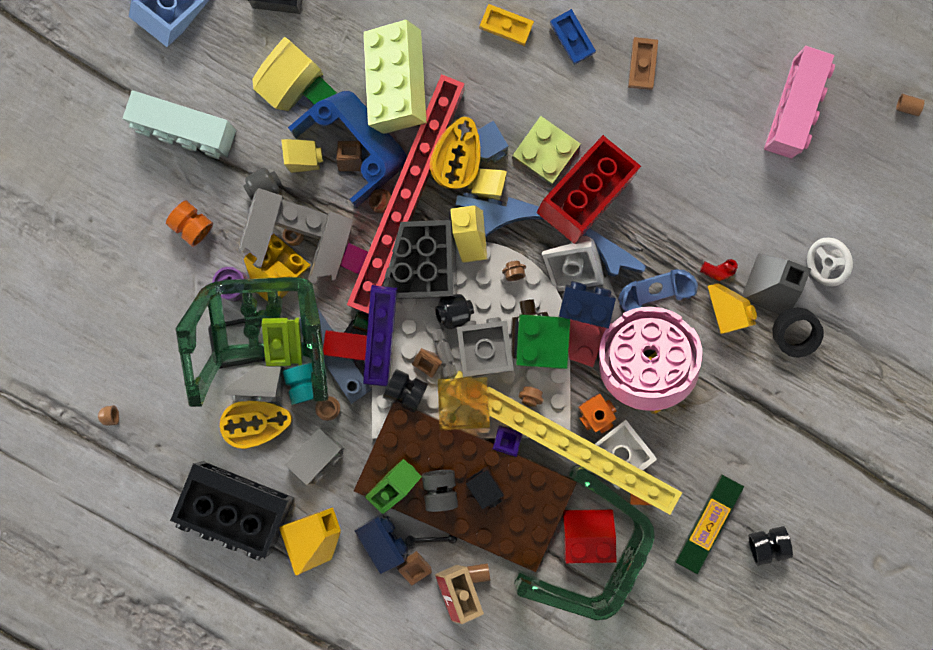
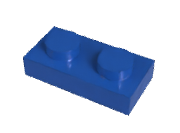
M572 9L550 21L551 27L574 65L595 54V48Z

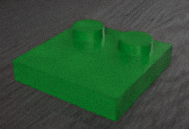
M520 314L516 366L567 369L570 319Z

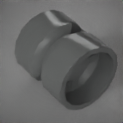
M436 470L422 474L423 489L428 492L424 495L426 511L438 512L458 507L457 492L452 489L456 486L454 470Z

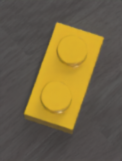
M488 4L479 29L525 46L534 21Z

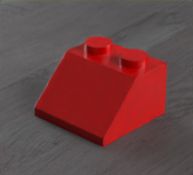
M613 509L564 510L563 540L565 563H617Z

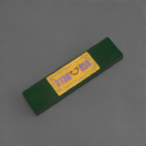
M723 474L720 475L677 555L675 563L698 575L745 486Z

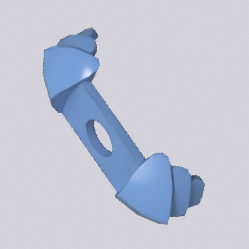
M675 269L665 274L629 283L620 292L618 300L620 306L627 312L632 309L641 308L642 304L675 295L677 300L689 299L691 296L696 295L698 284L694 276L689 272ZM653 283H661L662 290L659 293L651 294L649 292V287Z

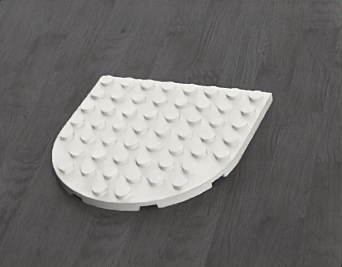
M486 242L487 260L463 263L456 245L457 294H462L466 300H470L473 304L474 314H471L470 321H476V324H484L486 319L498 317L501 318V321H507L511 356V321L513 317H518L521 314L520 301L534 299L536 313L547 312L551 317H559L562 299L551 280L531 260L510 248ZM520 261V264L526 265V269H524L526 276L517 281H507L502 270L508 262ZM441 298L397 299L390 379L394 371L398 369L409 374L411 380L417 378L428 383L417 409L480 438H496L499 425L513 429L447 393L455 376L445 378L442 372L443 365H440L433 378L412 365L421 348L434 352L438 356L435 347L437 344L433 340L432 332L444 329L447 335L446 342H449L454 360L452 363L455 365L457 373L459 370L462 371L457 328L447 329L444 325L441 326L436 318L435 307L438 306ZM569 353L567 369L516 366L515 358L512 359L513 372L473 377L524 405L522 399L518 396L525 386L541 390L543 392L542 398L544 399L542 404H537L536 407L524 406L571 431ZM372 385V438L378 437L393 404L383 399L387 388L384 386ZM407 389L404 391V393H411ZM522 434V438H529L526 435Z

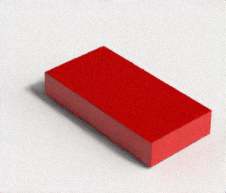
M326 330L322 355L365 361L367 336Z

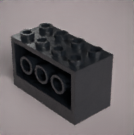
M201 461L193 463L170 521L176 523L175 527L180 530L190 532L192 529L199 532V537L205 540L213 541L217 539L222 541V546L227 549L237 551L239 548L247 552L246 556L260 560L261 558H267L273 553L281 533L279 527L284 525L295 497ZM206 500L211 504L210 509L206 505ZM230 509L233 510V513L235 514L234 518L230 517ZM252 519L257 520V527L253 526V523L251 522Z

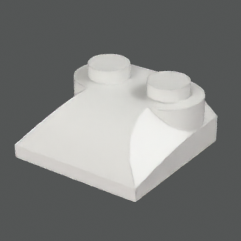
M582 236L576 244L571 242L568 245L542 251L550 279L558 292L564 291L565 284L571 285V281L586 284L587 287L603 285L604 277L601 260L595 242L590 237Z
M624 420L595 443V445L641 470L646 469L657 460L627 420ZM613 484L614 487H615L617 490L620 489V487H618L617 485Z

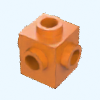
M600 393L578 406L583 415L579 419L587 431L592 429L593 432L600 431L602 434L614 426L612 422L617 419L614 415L617 410L609 399L605 401ZM599 410L602 415L601 418L597 420L595 418V412Z

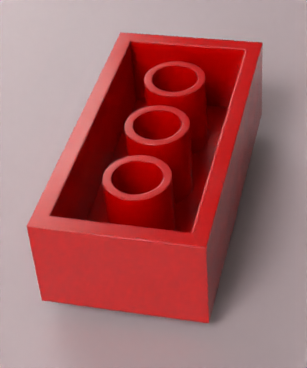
M602 135L542 200L536 213L572 243L576 244L634 179L641 165Z

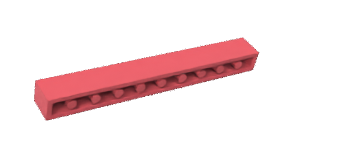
M441 74L426 110L427 123L421 124L348 300L347 305L369 315L371 286H383L386 270L389 267L393 254L392 250L400 223L411 222L431 174L430 159L434 147L444 131L451 125L465 91L464 83Z

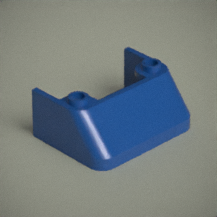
M342 91L317 102L293 122L288 129L297 139L315 122L322 126H328L340 118L371 154L361 165V173L368 184L350 198L352 204L357 208L370 197L374 190L380 189L403 169L407 156L405 151L389 133L383 134L368 125L367 107L351 91Z

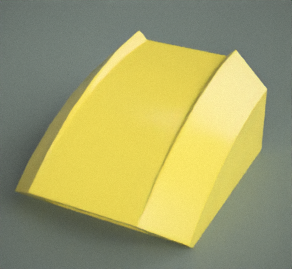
M284 37L252 79L253 89L275 109L289 111L303 97V92L319 76L321 77L323 73L309 57Z

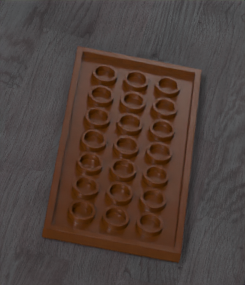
M398 402L396 404L393 403L354 488V492L366 496L403 459L412 465L421 476L423 473L430 471L454 470L456 486L452 489L457 492V508L438 512L426 511L424 495L428 492L423 489L422 477L408 494L391 508L536 572L577 481L518 454L515 457L493 450L494 443L418 409L413 413L402 408L401 402ZM488 466L504 491V496L501 497L502 501L491 509L488 506L482 509L466 485L467 478Z

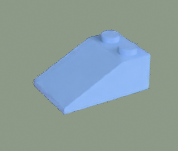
M131 0L129 18L168 47L186 30L209 0Z

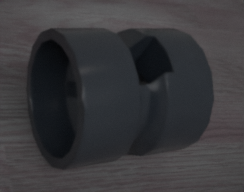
M396 369L387 385L383 399L394 404L401 402L402 408L415 413L428 383L417 378L411 380L409 374ZM407 389L411 393H404V391Z
M784 526L772 528L767 534L764 531H759L748 535L751 553L757 566L769 564L773 558L781 561L793 557L791 540Z

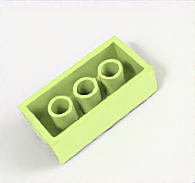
M403 20L365 31L364 51L368 125L385 134L427 123L421 30L408 20Z

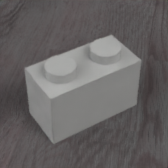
M319 428L285 465L305 485L311 482L316 484L325 475L322 470L328 464L333 466L342 457L339 452L343 447L323 428Z

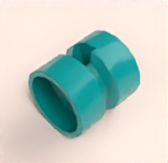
M313 363L282 371L285 384L291 387L288 394L292 405L323 396L320 384L314 381L317 374Z

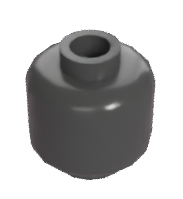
M261 168L246 177V184L243 187L252 201L254 193L258 188L279 195L280 190L278 186L282 183L275 171L270 173L268 169Z

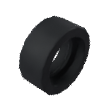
M800 307L791 308L781 313L775 320L772 328L773 339L781 351L788 356L796 358L805 357L815 352L821 345L824 337L823 326L818 318L808 309ZM801 320L809 322L812 330L805 341L794 345L788 344L785 341V331L792 323Z

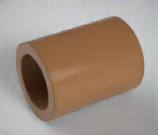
M901 94L896 110L920 116L925 100Z
M488 563L467 566L473 583L491 581Z

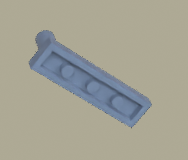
M319 308L299 320L301 329L350 403H354L372 391L369 384H363L364 376L352 359L322 355L325 331H333Z

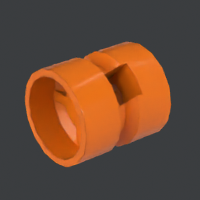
M185 200L170 213L166 220V225L175 233L181 232V238L194 247L208 235L213 227V222L203 214L198 215V210Z

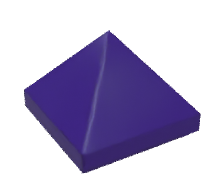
M499 425L493 450L517 457L522 433Z

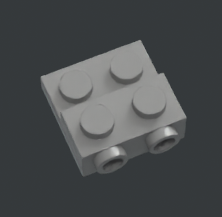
M498 317L486 319L484 324L468 321L461 327H457L463 378L513 372L507 321H501V318Z

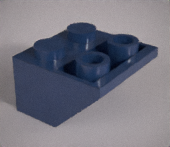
M382 513L355 530L380 574L405 562L408 556L406 553L409 550L402 537L397 539L393 531L396 528L390 517H384Z

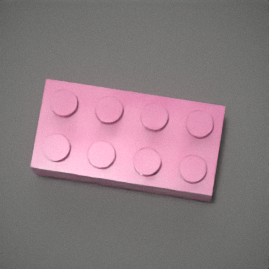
M805 46L794 57L764 150L792 159L808 148L812 135L809 134L811 125L814 126L820 114V111H817L819 101L823 102L828 88L824 87L826 80L831 78L835 69V64L832 63L833 54Z

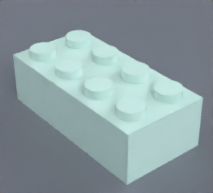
M133 90L122 118L129 123V128L135 130L137 134L149 137L151 133L162 142L173 144V141H176V143L182 145V148L194 152L198 148L205 152V155L219 159L220 156L228 157L236 133V129L228 120Z

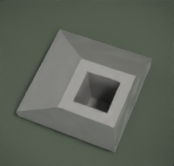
M255 366L227 387L225 395H232V400L251 401V396H257V401L276 402V397H283L284 377L282 371H284V367Z

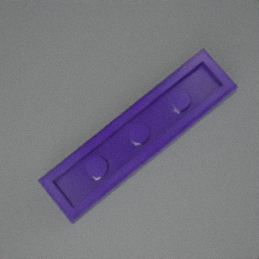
M371 286L363 384L387 387L390 381L397 288Z

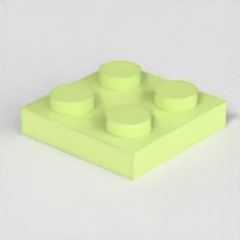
M540 116L512 157L552 185L581 143Z

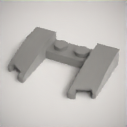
M258 188L253 196L239 252L242 253L244 249H247L257 258L253 265L260 269L274 225L319 239L308 284H316L317 277L330 276V282H333L336 279L353 219L333 212L325 214L283 200L281 195Z

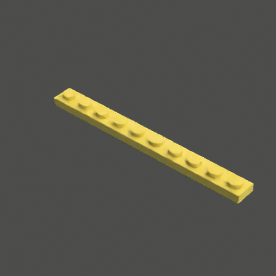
M460 370L447 393L671 515L682 494L676 488L473 377L463 378V373Z

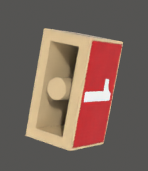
M455 565L435 574L451 621L464 624L484 614L466 566Z

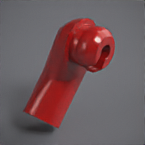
M728 259L718 266L704 261L699 272L715 280L722 281L736 273L738 264L733 259Z

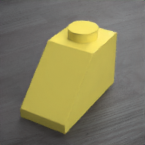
M281 140L284 165L291 173L320 170L319 163L323 162L322 148H318L315 141Z
M478 169V173L475 179L468 185V189H472L471 194L477 195L478 198L501 201L507 171Z
M475 205L451 209L452 232L462 262L487 260L483 210Z

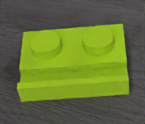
M262 318L266 366L302 365L303 355L299 318H295V320H288V318Z

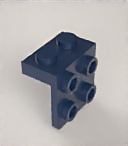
M571 281V285L565 284L559 317L609 329L616 298L611 295V290L596 287L595 291L586 289V284Z

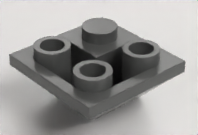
M758 253L742 297L748 299L753 305L780 315L795 306L803 292L811 268L787 259Z

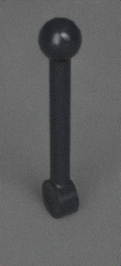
M409 535L405 542L409 546L414 545V543L449 542L454 544L458 538L453 535L415 538Z

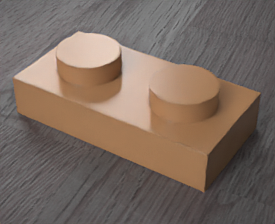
M633 38L628 88L653 89L658 49L657 39Z

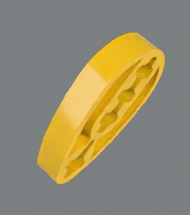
M461 117L454 121L444 131L434 147L430 159V171L434 180L445 188L459 189L465 187L475 179L478 173L480 140L475 122L471 118ZM465 122L469 132L464 133L462 140H460L461 130L458 129V125H462ZM459 146L463 156L457 158V164L460 165V168L455 169L453 173L457 180L452 181L450 184L445 174L452 171V166L448 165V163L454 161L455 154L452 153V150Z
M262 401L236 402L227 407L220 419V432L224 440L231 446L241 449L250 448L269 442L281 435L292 424L293 416L288 409L274 403ZM278 412H281L284 416L287 415V420L283 422V426H280L279 422H269L268 420L278 417ZM254 416H257L259 420L262 419L263 424L259 425V430H256L255 426L247 427L246 432H244L243 428H237L234 430V434H232L231 430H226V425L230 424V420L237 424L242 422V418L249 422L254 420Z

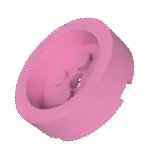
M641 307L623 313L622 317L614 323H610L609 329L606 328L600 342V375L607 390L623 404L647 411L666 409L684 400L697 383L702 362V346L695 329L683 321L680 315L663 308ZM646 350H654L658 355L649 360L643 354Z

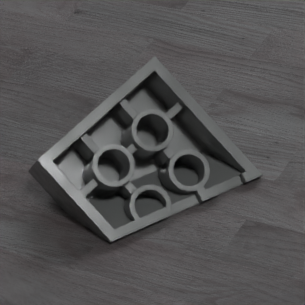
M452 220L401 222L383 286L397 288V299L455 297L457 294L456 242L452 232Z

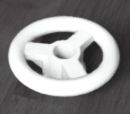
M822 238L810 247L807 254V266L811 268L810 274L820 284L838 286L844 283L851 275L853 259L844 243L834 238ZM824 245H831L837 249L827 251ZM816 252L822 258L823 269L821 274L817 271L814 263ZM845 266L841 276L835 279H828L831 271Z

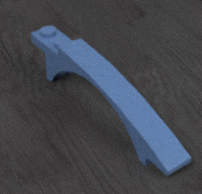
M464 193L463 196H457L455 204L456 208L475 205L483 210L485 238L501 227L514 222L533 219L544 220L536 213L539 206L508 197L507 205L502 206V202L499 200L488 199L485 202L478 200L477 195ZM589 228L583 235L590 237L595 242L598 254L609 276L616 277L619 268L638 273L645 271L646 266L592 229Z

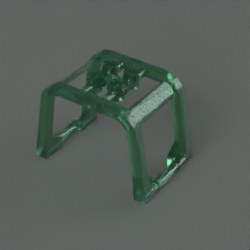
M297 277L216 281L201 288L175 328L184 385L190 407H202L208 389L223 362L234 358L265 357L264 343L259 344L258 336L262 327V318H281L283 301L278 296V291L298 292L303 342H301L302 355L309 357L312 362L313 372H311L314 402L328 400L321 324L313 284L310 281ZM267 292L268 301L265 310L257 312L258 302L252 297V293ZM242 293L243 302L240 311L245 318L243 333L248 338L249 344L229 346L221 294ZM208 306L215 352L211 354L199 376L195 379L190 354H193L196 348V326Z
M574 464L567 475L631 517L634 526L633 532L605 588L596 596L589 597L571 591L521 570H518L514 578V584L520 597L596 621L606 620L614 616L622 607L628 593L631 592L640 570L644 567L655 538L654 527L646 515L594 477L585 468Z

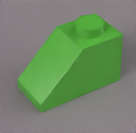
M403 459L387 473L365 498L384 514L404 498L422 476L412 465Z

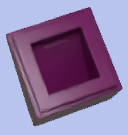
M348 243L340 267L359 275L368 251Z

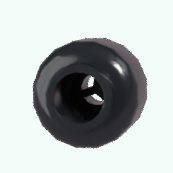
M456 294L455 297L441 298L438 306L435 307V314L441 326L444 325L447 329L461 327L471 320L474 308L470 300H466L462 294Z

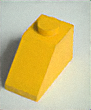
M720 283L708 286L721 334L756 325L757 313L755 307L750 304L748 299Z

